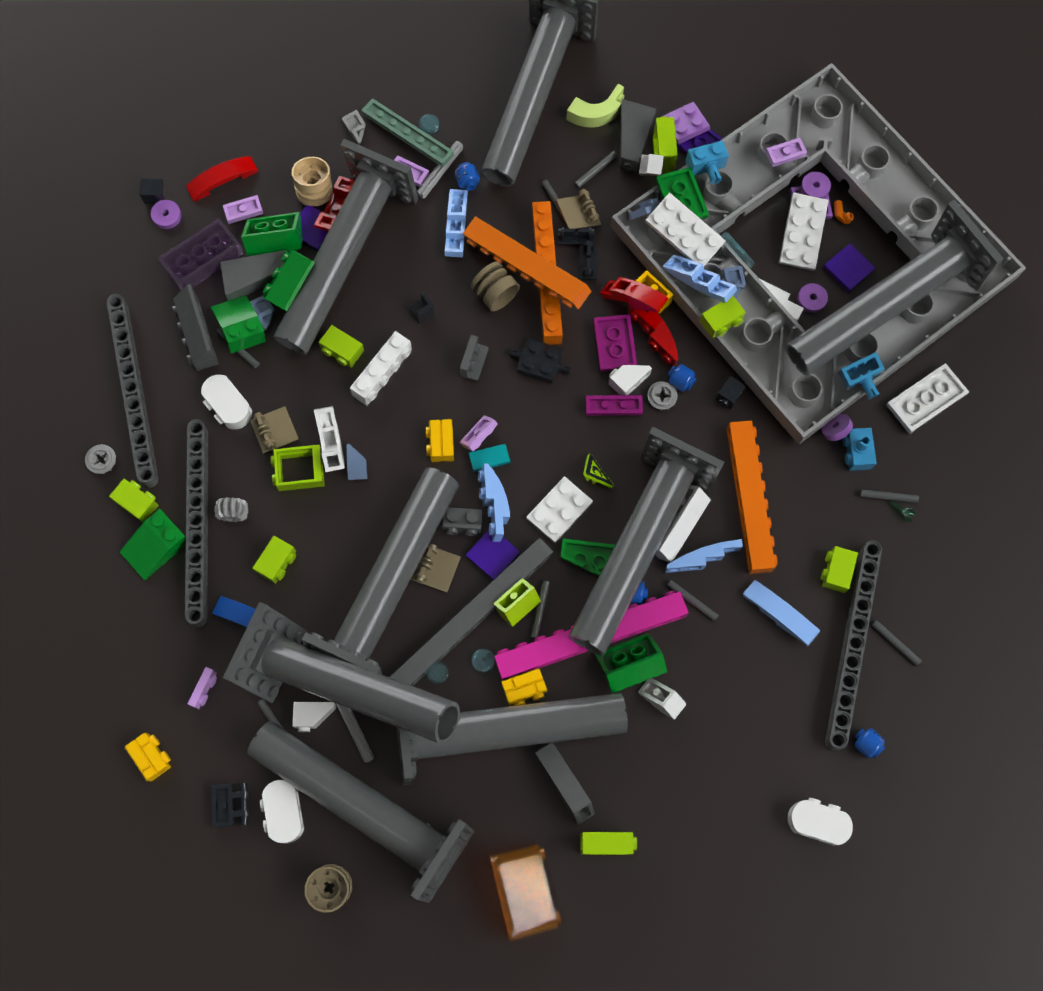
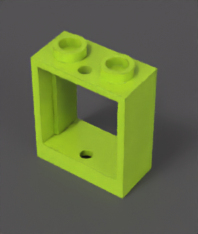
M663 116L656 118L652 141L654 155L664 156L661 174L674 172L678 153L674 117Z
M320 445L273 449L274 456H271V465L275 467V474H272L273 486L276 485L279 491L325 486L322 449ZM313 456L314 479L283 482L282 459Z
M633 832L580 833V855L634 854L633 850H637V837H633Z

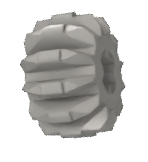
M220 498L216 501L215 516L223 521L242 522L247 519L248 503L240 498Z

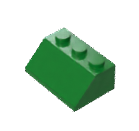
M300 212L247 219L241 236L247 256L301 249L303 235Z
M292 249L289 252L285 251L281 258L283 263L280 268L276 267L272 274L274 279L271 284L267 283L262 292L265 299L285 311H288L315 263Z
M649 632L609 647L604 655L595 654L605 682L612 693L667 672L663 653Z

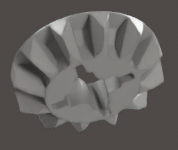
M656 382L648 390V401L653 408L660 409L661 411L664 409L669 410L677 401V391L668 382ZM662 390L664 396H667L666 398H664L663 402H661L660 397H657V395H660Z
M100 444L92 447L87 452L85 464L91 472L105 474L107 471H112V467L116 464L117 456L111 447ZM96 455H99L102 458L105 457V464L99 462V460L97 459L98 457Z

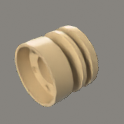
M305 157L294 164L292 179L298 200L308 206H320L329 201L333 194V185L327 162L318 157Z

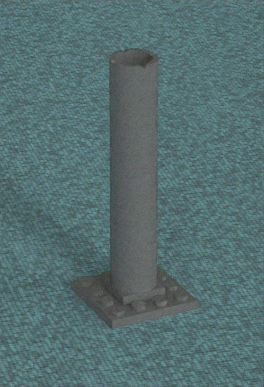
M529 0V21L538 25L481 169V174L486 180L503 187L514 185L571 36L575 35L586 41L594 42L599 0Z
M343 139L341 148L355 182L313 260L315 263L273 336L284 347L295 350L296 353L307 355L388 197H399L407 204L413 203L416 205L418 201L411 167L346 139Z
M954 199L948 203L931 234L932 240L936 245L786 344L787 354L792 363L796 364V368L803 375L807 376L959 273L967 279L966 281L971 288H974L976 292L984 287L1004 258Z
M652 427L648 435L641 458L646 463L657 466L569 634V639L582 648L586 647L588 651L598 655L606 653L691 483L700 487L703 491H709L724 464V461L655 427Z
M429 467L424 470L335 639H330L329 642H326L317 633L312 632V634L305 632L302 638L304 646L382 675L381 668L378 667L379 664L369 658L459 487L458 482L445 472L441 473L440 470Z
M259 602L223 676L225 680L272 704L279 693L282 683H286L440 744H444L451 739L456 731L455 727L458 726L460 720V707L458 703L301 645L303 642L302 638L307 630Z
M621 693L460 712V720L458 726L455 727L456 731L451 739L444 744L436 743L396 727L402 785H411L412 779H415L417 774L415 761L418 759L624 734L628 728L624 697Z
M272 721L265 723L256 733L257 736L252 739L247 751L248 756L419 871L423 877L421 879L417 878L412 885L411 890L413 892L411 896L419 901L430 903L475 831L459 819L457 823L453 822L447 831L449 836L445 837Z

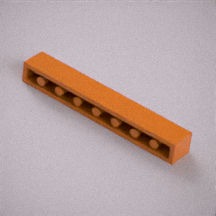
M550 201L532 202L535 253L556 265ZM545 288L543 291L539 289L543 342L550 345L562 344L563 333L559 297L555 299L548 294V290Z
M476 216L463 233L467 238L466 242L473 248L479 247V250L484 255H492L493 259L501 265L505 263L506 267L513 273H516V271L521 273L520 276L528 282L532 280L535 282L534 285L543 291L545 288L553 298H561L563 300L562 303L569 308L573 306L579 310L592 292L579 279Z
M752 420L730 422L727 427V435L749 574L772 572L776 568L775 566H777V556L773 554L774 537L770 536L771 519L767 517L768 500L764 498L766 487L764 480H761L763 468L762 463L758 461L760 449L759 445L755 442L757 430L755 426L753 427Z

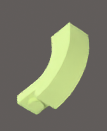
M617 84L609 98L599 104H590L576 97L567 109L566 120L575 125L589 128L600 127L610 123L620 113L622 99L625 96L623 95L624 86Z

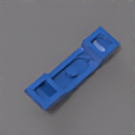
M220 596L212 614L247 628L256 609Z

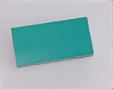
M506 444L469 453L473 472L481 470L484 463L489 464L491 468L510 463Z

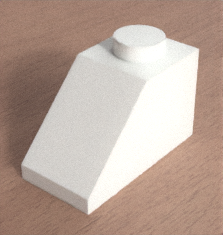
M623 365L619 369L615 368L610 373L608 384L619 395H629L650 375L652 368L643 365Z
M653 678L648 679L638 691L654 707L674 720L686 706L684 700L675 690Z
M294 702L293 727L298 729V732H310V729H316L337 709L336 703Z

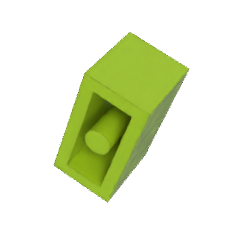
M732 296L726 303L720 302L702 313L699 322L713 339L716 336H723L732 326L735 328L742 324L746 312L736 298Z
M333 325L330 326L319 341L323 354L328 357L333 356L342 366L347 365L350 368L353 367L364 352L362 343Z
M123 479L109 497L144 523L159 506L154 501L156 497L148 491L143 493L139 490L141 486L135 481L131 480V482H128L126 479Z
M273 536L254 565L253 570L276 584L278 580L280 581L284 577L288 564H292L295 560V553L297 551L290 544Z
M838 546L828 551L825 562H828L827 568L823 569L821 574V580H823L822 587L842 593L848 591L858 553Z
M522 578L493 604L501 618L513 627L541 602V599L535 588Z

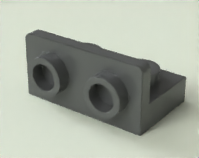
M470 336L460 366V376L475 381L479 380L489 350L487 346L478 344L477 336Z
M447 508L443 517V532L449 535H457L458 532L465 533L468 536L481 534L483 510Z

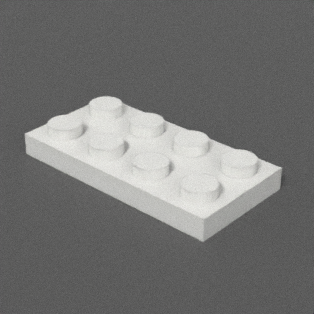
M670 192L645 220V223L687 259L701 263L703 267L726 241Z
M793 192L778 264L811 271L816 269L829 200Z
M945 363L889 401L886 406L910 434L963 398L969 391Z

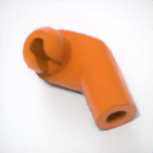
M841 200L834 201L835 218L843 224H849L853 221L854 215L843 211V202Z

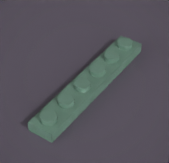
M373 98L361 110L365 117L441 167H444L454 156L453 150Z

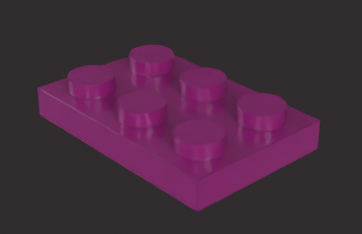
M630 314L593 318L600 372L613 371L615 368L619 369L623 365H637Z

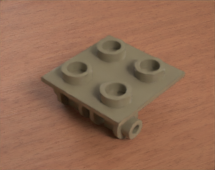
M586 189L580 190L578 196L556 199L568 228L576 230L601 225L599 214L596 213L595 205H593V201L589 197V191H586Z
M285 406L264 415L261 412L255 413L254 418L250 420L263 454L299 440Z
M429 544L411 580L447 593L461 557L438 549L434 544Z

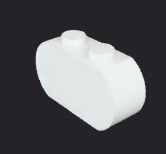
M214 375L203 383L201 388V394L205 399L203 404L209 411L211 409L214 410L216 413L214 417L220 425L224 423L229 429H240L250 422L252 409L227 376Z
M285 780L273 781L265 787L262 792L263 799L260 800L261 811L265 812L266 820H263L265 833L268 832V836L275 842L292 843L299 839L304 832L298 789Z
M809 798L808 800L795 803L790 808L788 824L790 829L796 834L830 845H841L851 837L853 831L852 820L846 812L840 811L841 807L828 804L827 807L821 805L820 800Z

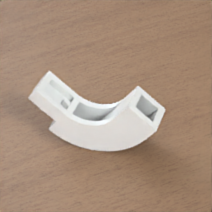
M333 406L315 409L314 414L320 436L325 472L344 469L343 450Z

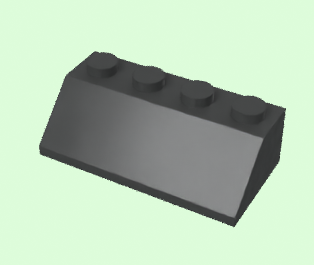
M189 284L173 298L175 306H172L175 316H179L180 322H177L180 332L184 333L185 336L182 339L184 347L189 349L190 352L187 355L191 366L194 365L196 370L199 371L219 363L199 299L191 284Z

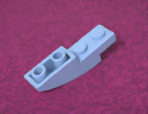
M484 463L482 469L478 471V482H481L479 499H482L483 506H488V517H491L489 534L492 535V542H500L504 535L503 524H507L510 518L509 504L499 478L489 464Z

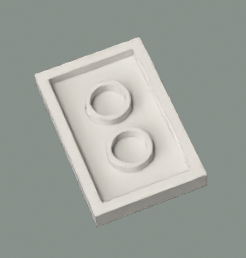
M564 476L530 512L526 519L555 544L593 503V500Z

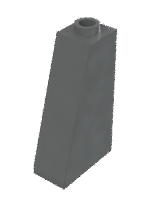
M622 99L620 109V167L628 171L633 170L637 172L655 118L656 108Z
M286 250L221 261L224 290L228 301L249 295L264 288L267 283L271 284L274 279L272 274L276 267L280 268L283 263L281 258Z
M550 743L540 746L538 751L535 752L537 759L577 825L595 814L592 802L555 745Z

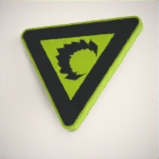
M588 454L583 472L586 481L591 479L593 484L598 482L613 488L614 484L594 457Z

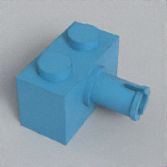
M719 141L689 149L686 164L687 167H691L694 176L707 172L710 183L715 184V180L717 184L722 180L718 169L726 167L729 155L724 142Z
M877 352L842 368L838 374L846 389L858 384L862 385L869 400L880 394L872 379L881 374L885 368Z
M872 428L852 429L843 438V446L846 447L847 451L845 454L846 465L849 466V471L871 470L877 464Z

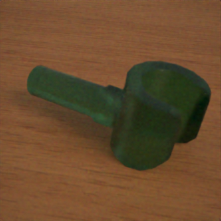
M894 501L890 503L891 506L903 513L907 522H912V519L908 516L909 514L917 516L911 507L904 508Z

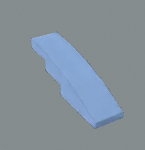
M450 189L445 256L463 257L467 190Z
M673 255L663 265L664 270L680 281L726 303L737 291L736 285L722 281L719 274L704 270L701 263Z
M742 539L716 543L685 554L667 564L665 573L703 570L706 562L722 560L725 556L724 552L740 551L743 547Z
M754 580L743 593L744 598L759 607L760 611L773 619L777 626L805 645L809 646L819 634L820 630L758 581Z

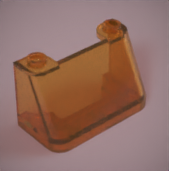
M535 844L491 855L490 860L509 941L557 929L558 923L562 922L559 910H554L542 861L546 860L543 847L539 848V845Z

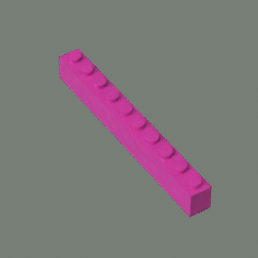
M669 591L663 594L664 597L656 599V597L645 600V604L638 606L635 603L630 605L611 643L686 617L689 612L681 592ZM560 629L553 632V636L547 638L545 635L534 639L535 642L527 644V642L516 645V649L510 651L508 648L500 650L494 656V660L501 680L504 681L588 652L586 647L582 648L569 639L572 629L567 631Z

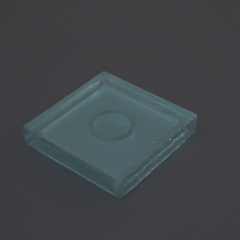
M725 231L721 237L726 240L749 268L755 265L744 249Z

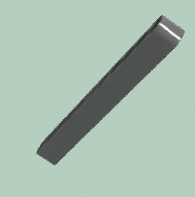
M112 294L107 299V307L136 476L145 487L152 488L157 485L159 477L129 307L120 294ZM127 336L125 340L120 341L122 337ZM130 353L128 357L123 358L125 354ZM129 370H133L131 374L126 375ZM132 387H136L134 391L129 392ZM135 404H139L136 409H132ZM142 421L140 426L135 427L137 422ZM140 439H145L144 443L138 444ZM148 456L145 462H141L143 457ZM147 474H151L148 480H144Z
M194 419L187 426L185 618L192 626L199 628L207 622L208 429L201 420ZM202 428L199 433H194L195 429ZM196 446H202L199 451H194ZM196 464H202L199 469L194 470ZM196 482H201L198 488H193ZM196 500H201L199 506H193ZM201 518L200 524L193 525L194 520ZM196 537H201V541L198 544H193V540ZM201 556L198 563H193L194 557ZM195 575H201L198 582L194 583L192 581ZM195 594H200V599L196 602H193V596ZM200 613L199 620L192 621L193 615Z
M541 538L535 541L393 673L390 678L414 686L496 609L493 604L520 579L527 580L553 555L552 549Z
M873 540L868 541L859 552L825 739L826 746L832 751L845 748L849 740L882 554L881 545ZM867 547L874 550V555L868 553ZM864 566H868L871 569V573H867L864 570ZM860 585H866L868 588V592H864L861 589ZM857 602L864 605V611L857 607ZM854 621L861 624V630L855 628ZM851 640H855L857 642V649L851 646ZM847 659L854 661V668L848 666ZM844 678H848L850 680V687L844 685ZM840 697H844L847 700L848 704L846 707L841 705ZM837 716H840V717L843 718V720H844V725H843V726H840V725L837 724V722H836ZM833 736L840 738V746H836L833 743Z

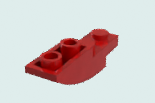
M619 277L617 281L610 280L600 292L602 298L627 302L631 308L657 313L669 300L667 296L640 282Z
M629 305L628 314H630L631 319L635 322L637 321L646 334H650L648 340L650 348L653 351H657L665 363L676 366L678 361L676 344L670 330L657 312L649 311L647 313L645 310L631 308Z

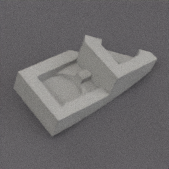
M355 110L342 117L341 121L353 139L360 145L366 124L358 111Z

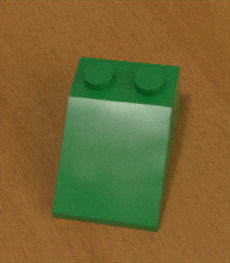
M246 295L211 306L230 354L266 342L264 329Z
M159 509L140 526L121 549L120 554L146 580L186 546V537L165 513Z

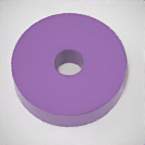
M821 172L808 173L801 183L803 195L822 199L828 195L831 188L829 178Z
M161 200L152 207L151 217L159 228L171 229L178 225L181 220V211L178 205L171 200Z
M810 283L801 288L797 301L799 306L804 308V311L817 313L825 307L828 301V294L822 286Z
M839 414L822 427V433L827 440L837 441L851 432L853 423L848 415Z

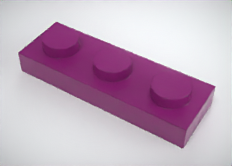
M642 395L586 396L585 398L586 416H638L643 414Z

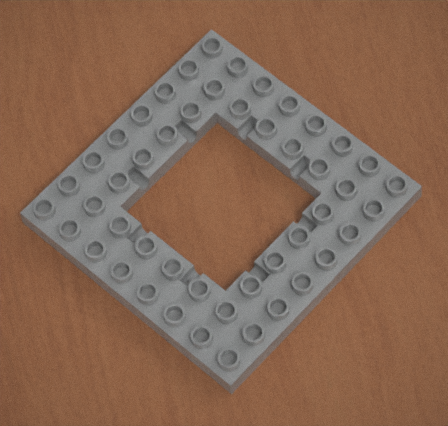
M832 63L721 140L724 142L729 155L726 167L718 169L722 180L717 184L714 180L715 184H711L707 172L694 176L709 213L708 218L701 220L720 235L721 232L735 223L736 218L740 214L743 216L747 215L789 185L790 180L795 175L800 177L821 162L839 183L844 179L849 183L850 188L848 192L887 234L891 231L896 233L898 237L896 244L911 260L936 245L932 240L931 234L948 203L955 199L1004 258L982 289L976 292L974 288L968 285L967 279L959 273L806 376L796 368V364L792 363L786 351V344L804 333L805 330L726 241L707 262L704 270L719 274L720 279L725 281L723 269L742 265L746 285L736 300L745 310L746 314L743 318V323L738 327L734 328L732 326L721 337L716 336L713 339L710 337L699 320L702 313L722 301L690 287L663 269V265L673 255L686 257L645 223L650 214L631 220L630 212L638 210L639 203L658 198L659 203L662 202L663 199L657 185L613 215L610 225L645 268L674 294L672 299L798 444H801L866 394L862 385L859 384L846 389L838 374L842 368L877 352L885 368L881 374L872 379L874 385L877 386L1016 280L1026 269L1014 254ZM800 138L807 151L806 157L772 167L766 155V149ZM687 164L683 166L681 169L688 168Z

